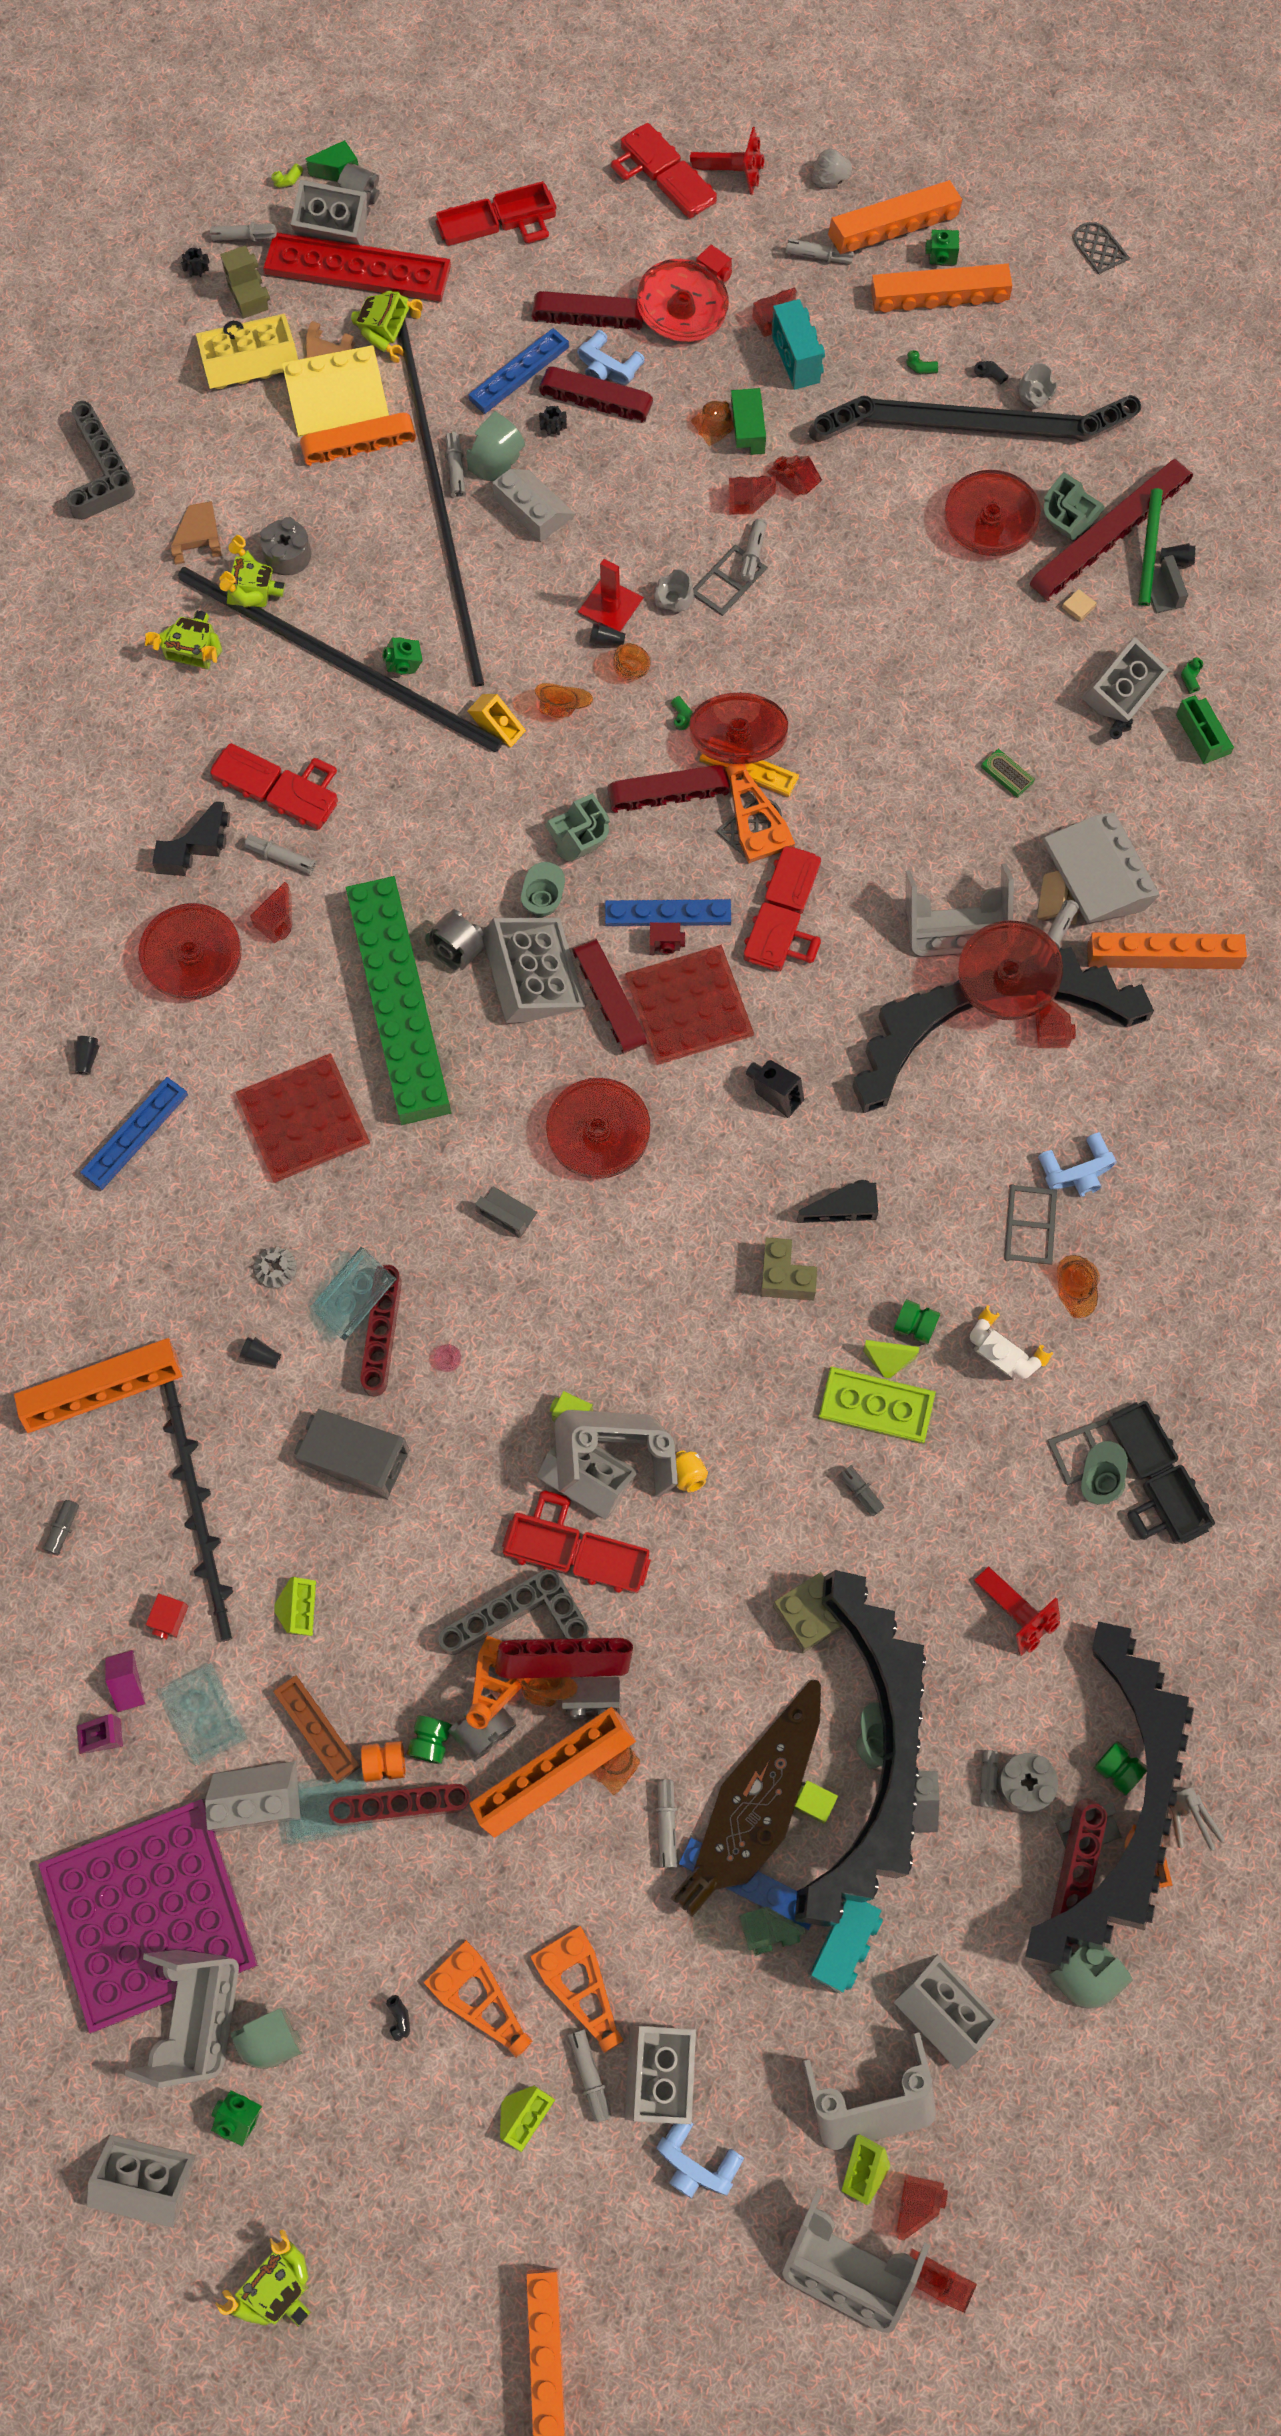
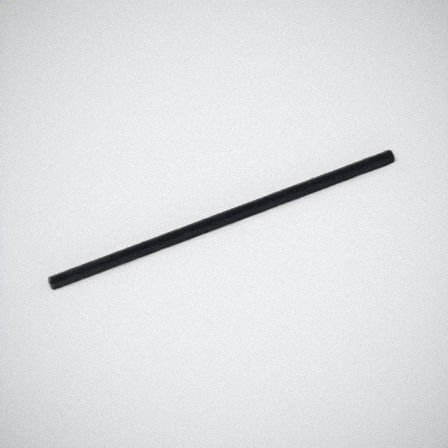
M182 567L178 572L179 580L489 750L498 752L501 748L502 740L264 609L254 606L243 607L242 605L227 604V591H222L218 584L187 567Z

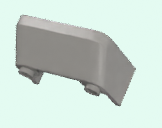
M1001 864V887L989 888L981 895L980 907L931 911V902L926 895L917 893V885L911 871H906L905 906L910 944L914 953L919 956H934L1006 949L1012 942L1014 878L1007 864Z
M566 1410L556 1418L555 1440L559 1492H565L580 1480L578 1454L591 1453L597 1447L598 1441L647 1444L649 1452L653 1455L656 1496L661 1497L678 1484L674 1440L653 1416L647 1414Z
M183 1950L145 1953L143 1960L163 1966L164 1976L171 1981H178L169 2039L160 2040L152 2047L149 2053L148 2066L126 2069L125 2076L156 2088L217 2077L225 2063L239 1973L238 1962L227 1956Z
M920 2032L910 2033L917 2066L908 2068L902 2076L904 2096L848 2110L846 2109L845 2100L838 2090L833 2088L817 2090L810 2059L802 2060L820 2139L826 2147L838 2150L854 2146L856 2137L859 2134L874 2141L926 2128L934 2122L936 2107L933 2084Z
M818 2187L784 2266L783 2277L792 2286L880 2332L890 2333L894 2331L917 2283L930 2245L924 2242L916 2260L905 2253L892 2254L888 2262L871 2255L832 2234L835 2227L834 2221L828 2213L816 2208L823 2189Z

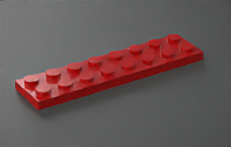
M277 232L276 237L272 238L263 269L265 275L381 293L386 291L399 292L402 296L442 302L451 268V259Z

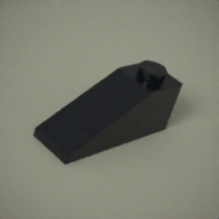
M858 1180L799 1210L798 1223L877 1220L878 1199L876 1183H870L868 1180Z

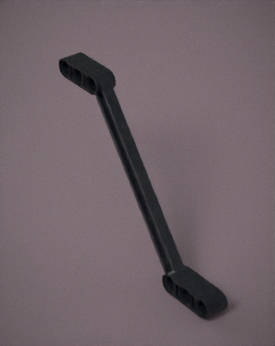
M864 395L817 416L810 425L808 433L812 440L821 442L864 422L1069 438L1085 442L1129 422L1140 412L1141 402L1136 396L1129 395L1086 416L872 399ZM858 406L864 407L866 414L861 413L858 410ZM1124 406L1129 408L1130 413L1125 411ZM837 415L843 416L846 423L840 422ZM1104 415L1109 417L1110 422L1104 419ZM1084 424L1089 426L1090 432L1084 428ZM817 425L824 426L826 432L819 431Z

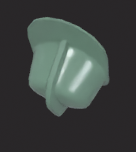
M540 862L528 870L521 893V902L528 911L536 915V918L551 915L559 906L565 886V875L562 869L551 862Z
M1112 1441L1100 1442L1087 1455L1081 1491L1083 1496L1091 1503L1097 1505L1109 1504L1117 1500L1125 1490L1127 1455L1118 1443Z
M876 1702L864 1707L860 1721L861 1734L856 1742L858 1755L866 1763L868 1769L882 1767L884 1759L883 1723L879 1703Z

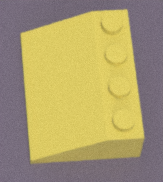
M280 314L242 323L244 329L241 330L240 327H236L237 325H232L231 328H227V332H231L235 339H230L228 334H224V327L196 333L210 389H222L233 383L244 384L255 378H270L273 374L284 373L282 363L298 360L286 315Z
M373 345L282 363L298 437L389 415Z

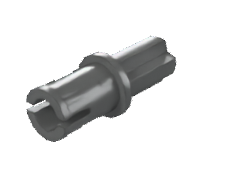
M853 1465L846 1468L853 1477L852 1479L844 1471L838 1475L854 1494L852 1497H856L871 1516H875L883 1510L884 1505L869 1488L871 1484L865 1483L853 1468Z
M71 1500L63 1502L55 1523H51L53 1527L42 1548L43 1550L56 1555L60 1554L68 1532H72L70 1527L79 1509V1504Z

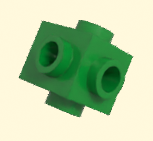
M932 230L930 240L926 239L925 254H929V264L957 265L959 230Z
M402 637L391 638L388 645L383 649L382 658L386 662L387 672L400 675L414 674L423 662L419 640L404 639Z
M230 2090L225 2100L219 2099L212 2111L211 2116L215 2119L211 2131L243 2147L257 2123L262 2105Z

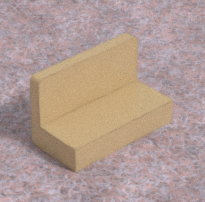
M1059 871L1047 873L1043 876L1037 918L1040 920L1056 917L1065 900H1073L1075 902ZM1078 910L1070 925L1077 923Z

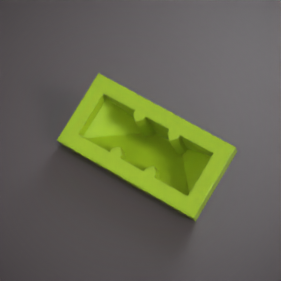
M866 1340L863 1352L884 1378H891L917 1358L919 1347Z
M290 1577L275 1602L274 1612L286 1633L313 1636L316 1580Z
M535 2085L506 2096L501 2103L500 2138L522 2152L555 2099Z
M860 2134L857 2135L841 2191L863 2204L869 2205L890 2168L886 2149Z

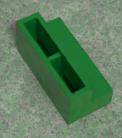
M761 389L731 390L736 448L750 447V455L765 454L766 431Z
M1196 695L1183 699L1176 716L1203 764L1230 755L1234 746L1207 699L1198 700Z

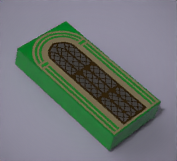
M999 748L981 765L983 770L1016 798L1028 789L1035 780Z

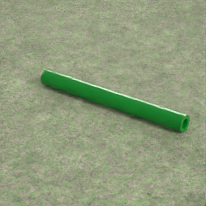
M1159 488L1151 489L1138 600V605L1150 606L1163 494V490Z

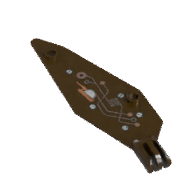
M811 1680L721 1785L695 1868L671 1896V1899L675 1903H679L683 1910H687L691 1917L697 1913L715 1890L749 1883L786 1838L820 1724L821 1684L819 1681ZM795 1714H802L801 1718L793 1719Z

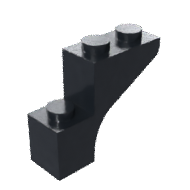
M214 802L185 836L172 841L156 840L152 861L156 874L186 876L187 868L192 867L193 855L220 856V850L226 847V834H223L224 828L229 827L230 812L226 811L224 802Z

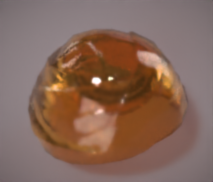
M626 643L617 647L613 656V667L620 678L634 681L648 673L651 660L648 653L642 647L632 643Z

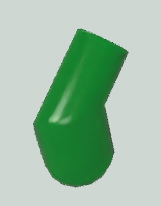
M911 350L907 353V366L916 373H938V361L923 362L919 359L920 354L916 350Z
M1198 657L1189 660L1181 672V678L1189 694L1200 690L1196 677L1200 669L1203 668V661Z
M677 696L671 701V705L678 712L676 719H674V725L679 730H685L691 724L693 712L684 700Z

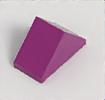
M133 1650L105 1658V1681L117 1711L121 1712L145 1705Z
M107 1714L77 1726L79 1754L123 1747L121 1719L113 1714Z

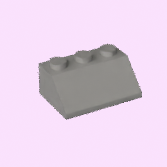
M300 180L291 220V226L296 235L362 245L367 223L366 192Z
M509 469L492 482L494 499L540 542L576 515L530 470Z
M1134 637L1120 648L1081 698L1098 714L1128 722L1170 669Z
M555 1444L547 1453L537 1478L558 1490ZM597 1446L589 1454H578L580 1480L562 1493L567 1495L572 1501L578 1502L591 1510L593 1514L601 1516L606 1520L615 1510L639 1471Z
M296 1762L213 1774L205 1800L207 1830L220 1832L301 1820Z
M939 1955L921 1971L894 2001L902 2013L914 2023L922 2034L929 2039L957 2070L980 2050L1001 2022Z
M630 2025L625 2120L692 2124L695 2029Z
M110 2135L88 2181L87 2207L174 2228L183 2206L196 2155Z

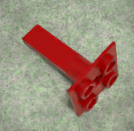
M752 127L746 152H691L689 157L694 169L745 172L750 195H753L754 188L759 185V170L764 168V155L760 152L761 143L760 138L757 137L755 127Z
M603 559L600 563V581L578 613L621 632L644 597L621 586L619 566Z
M989 1566L974 1579V1582L1022 1627L1016 1634L1020 1656L1026 1651L1028 1653L1034 1651L1040 1643L1039 1639L1046 1632L1051 1634L1059 1626L1060 1612L1056 1597L1038 1612Z

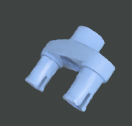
M597 330L587 342H584L577 349L579 358L588 365L585 374L602 380L607 378L618 384L627 385L634 378V373L644 364V356L640 352L635 351L625 363L618 362L599 350L608 340L607 335L602 330Z
M1100 1132L1094 1133L1086 1139L1095 1158L1094 1160L1067 1170H1061L1052 1150L1045 1151L1038 1156L1045 1171V1180L1049 1189L1075 1186L1079 1195L1083 1197L1085 1196L1084 1193L1090 1191L1094 1193L1101 1188L1097 1177L1109 1171L1117 1161L1113 1153L1109 1152Z
M673 2124L666 2137H662L656 2147L660 2154L677 2169L669 2184L690 2198H693L699 2185L727 2196L733 2186L731 2182L744 2157L729 2149L717 2171L711 2173L681 2153L682 2150L680 2148L694 2124Z

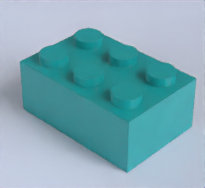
M800 299L773 306L771 336L793 389L796 390L820 383L821 374L824 372L822 360L825 358V350L823 345L818 343L815 326L810 324L808 309L803 307Z
M844 1899L842 1918L839 1924L831 1926L808 1975L809 1978L837 1993H844L845 1989L851 1990L858 1975L854 1972L857 1962L861 1963L866 1959L871 1947L866 1943L870 1935L874 1936L878 1933L883 1919L879 1917L882 1910L868 1902L862 1903Z

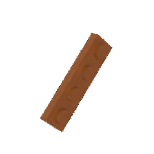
M297 1675L273 1691L337 1784L360 1768L354 1756Z

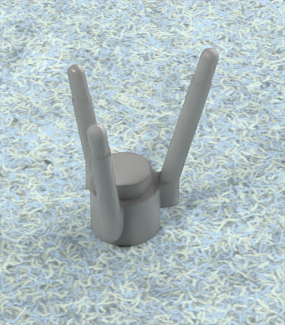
M1193 1787L1178 1792L1175 1808L1171 1807L1178 1847L1181 1849L1184 1847L1180 1812L1182 1811L1183 1816L1193 1814L1209 1849L1214 1851L1215 1846L1198 1811L1202 1813L1219 1841L1224 1842L1225 1838L1203 1805L1200 1795H1196Z

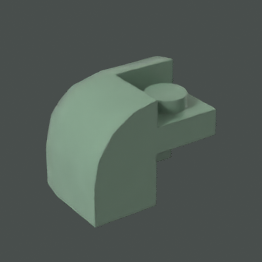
M496 411L474 433L478 437L472 449L469 448L467 450L468 470L486 481H495L511 469V464L518 460L519 452L525 446L524 438L519 430L507 418Z
M1065 472L1060 475L1044 497V512L1048 523L1056 531L1073 542L1090 529V526L1105 509L1103 503L1085 493L1081 482Z
M592 793L574 801L566 813L548 820L545 827L558 845L555 850L557 854L564 860L573 862L592 853L604 843L609 833L610 820Z
M1080 1946L1072 1953L1070 1963H1064L1063 1971L1053 1969L1047 1974L1070 2001L1077 2006L1087 2009L1100 2008L1108 2004L1133 1981L1126 1967L1106 1947L1104 1951Z
M285 2008L272 2011L243 2025L242 2029L230 2033L240 2058L253 2068L269 2069L277 2067L279 2064L302 2054L299 2043L302 2041L298 2031L293 2030Z

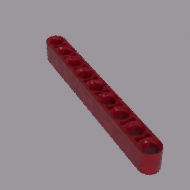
M1171 460L1043 567L1032 578L1030 586L1045 600L1049 601V597L1053 594L1057 595L1066 587L1065 584L1067 582L1073 581L1082 574V570L1086 566L1090 567L1099 559V555L1103 552H1108L1114 547L1118 539L1126 537L1133 531L1131 529L1136 524L1139 526L1148 518L1151 489L1159 488L1163 490L1162 506L1168 497L1172 498L1181 490V486L1191 481L1193 473L1178 460Z

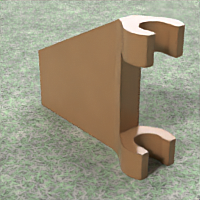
M312 321L309 325L306 336L307 358L351 350L356 344L352 342L354 336L347 333L343 335L340 346L319 338L323 332L319 330L321 324Z
M212 501L188 506L171 544L175 565L185 563L182 550L209 545L213 558L222 556Z

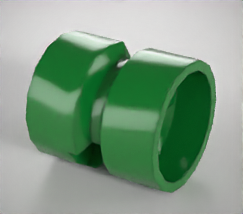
M906 1299L893 1331L905 1336L913 1334L914 1340L928 1345L941 1313L928 1307L921 1310L920 1304Z
M417 1715L414 1725V1732L417 1737L410 1739L406 1755L419 1760L442 1764L446 1751L442 1742L447 1741L450 1733L448 1730L452 1727V1724L435 1718Z
M1117 1740L1096 1763L1094 1769L1105 1779L1112 1778V1785L1126 1796L1145 1775L1147 1766L1137 1757L1130 1758V1751Z

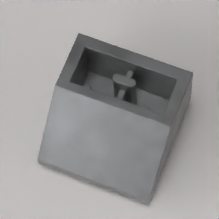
M620 1677L563 1678L562 1710L564 1715L569 1716V1720H586V1715L598 1716L610 1707H613L620 1714Z

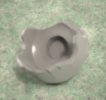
M832 148L826 149L817 157L811 175L812 182L822 188H838L837 184L839 181L850 177L852 164L837 150Z
M1043 363L1032 364L1019 381L1020 400L1031 408H1040L1042 405H1045L1056 392L1057 383H1053L1051 380L1052 370L1049 366Z
M673 569L670 575L661 576L655 588V605L662 609L672 610L673 612L686 610L694 600V590L689 574L681 569Z

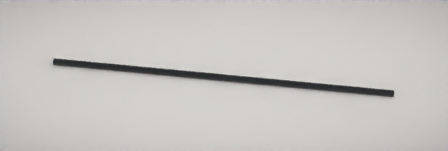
M404 319L399 336L475 687L483 686L484 680L410 338L406 320Z

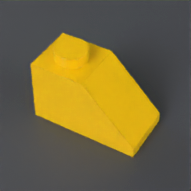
M482 694L467 710L482 729L500 738L510 748L526 731L498 694Z

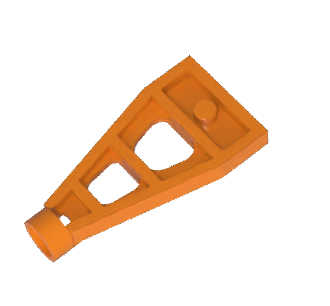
M739 761L728 766L726 772L730 779L739 843L748 864L781 853L785 846L795 847V842L787 823L751 778L744 762ZM752 792L759 804L744 809L740 795ZM757 813L764 814L771 823V827L752 833L749 829L748 817Z
M490 1636L486 1637L478 1653L472 1702L466 1715L468 1724L476 1729L486 1728L489 1721L530 1679H510L508 1682H504L488 1675L489 1667L495 1668L498 1645L503 1642ZM483 1687L501 1693L496 1700L481 1695Z
M581 1926L530 1956L544 1983L599 2041L598 2044L603 2053L624 2041L620 2032L616 2029L596 1953ZM581 1963L586 1967L589 1985L584 1991L573 1993L562 1982L561 1975L570 1967ZM591 1993L597 1995L603 2010L601 2016L593 2020L587 2017L579 2005L580 2000ZM606 2030H610L613 2032L604 2039L602 2038V2035Z
M467 1940L423 1982L443 2005L505 2045L515 2058L520 2056L533 2042L520 2026L489 1965ZM472 1977H478L487 1991L486 2000L478 2007L468 2005L458 1995L460 1988ZM494 2002L499 2005L506 2016V2021L500 2028H493L482 2018V2012ZM514 2035H520V2037L512 2044L511 2038Z

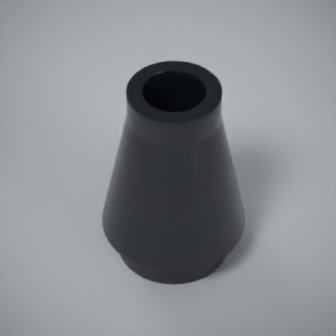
M1187 543L1161 548L1160 563L1163 562L1164 557L1173 555L1176 564L1179 566L1188 567V565H1194L1196 545Z
M593 623L589 643H593L595 646L623 648L626 633L615 630L603 623Z
M77 1036V1041L74 1042L75 1073L90 1075L100 1047L97 1038Z
M248 1337L239 1357L244 1358L245 1362L276 1369L282 1354L276 1352L256 1337L254 1339Z

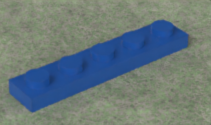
M552 328L468 394L469 401L486 414L569 348V341Z
M731 899L605 900V925L650 926V922L680 923V926L731 925Z
M166 1077L80 1172L82 1176L100 1190H103L188 1096L187 1091L169 1077Z
M690 1838L679 1865L693 1871L702 1843ZM759 1871L749 1883L726 1888L806 1930H809L811 1924L795 1921L797 1891Z

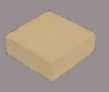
M1078 589L1063 603L1062 608L1081 622L1096 607L1097 603Z

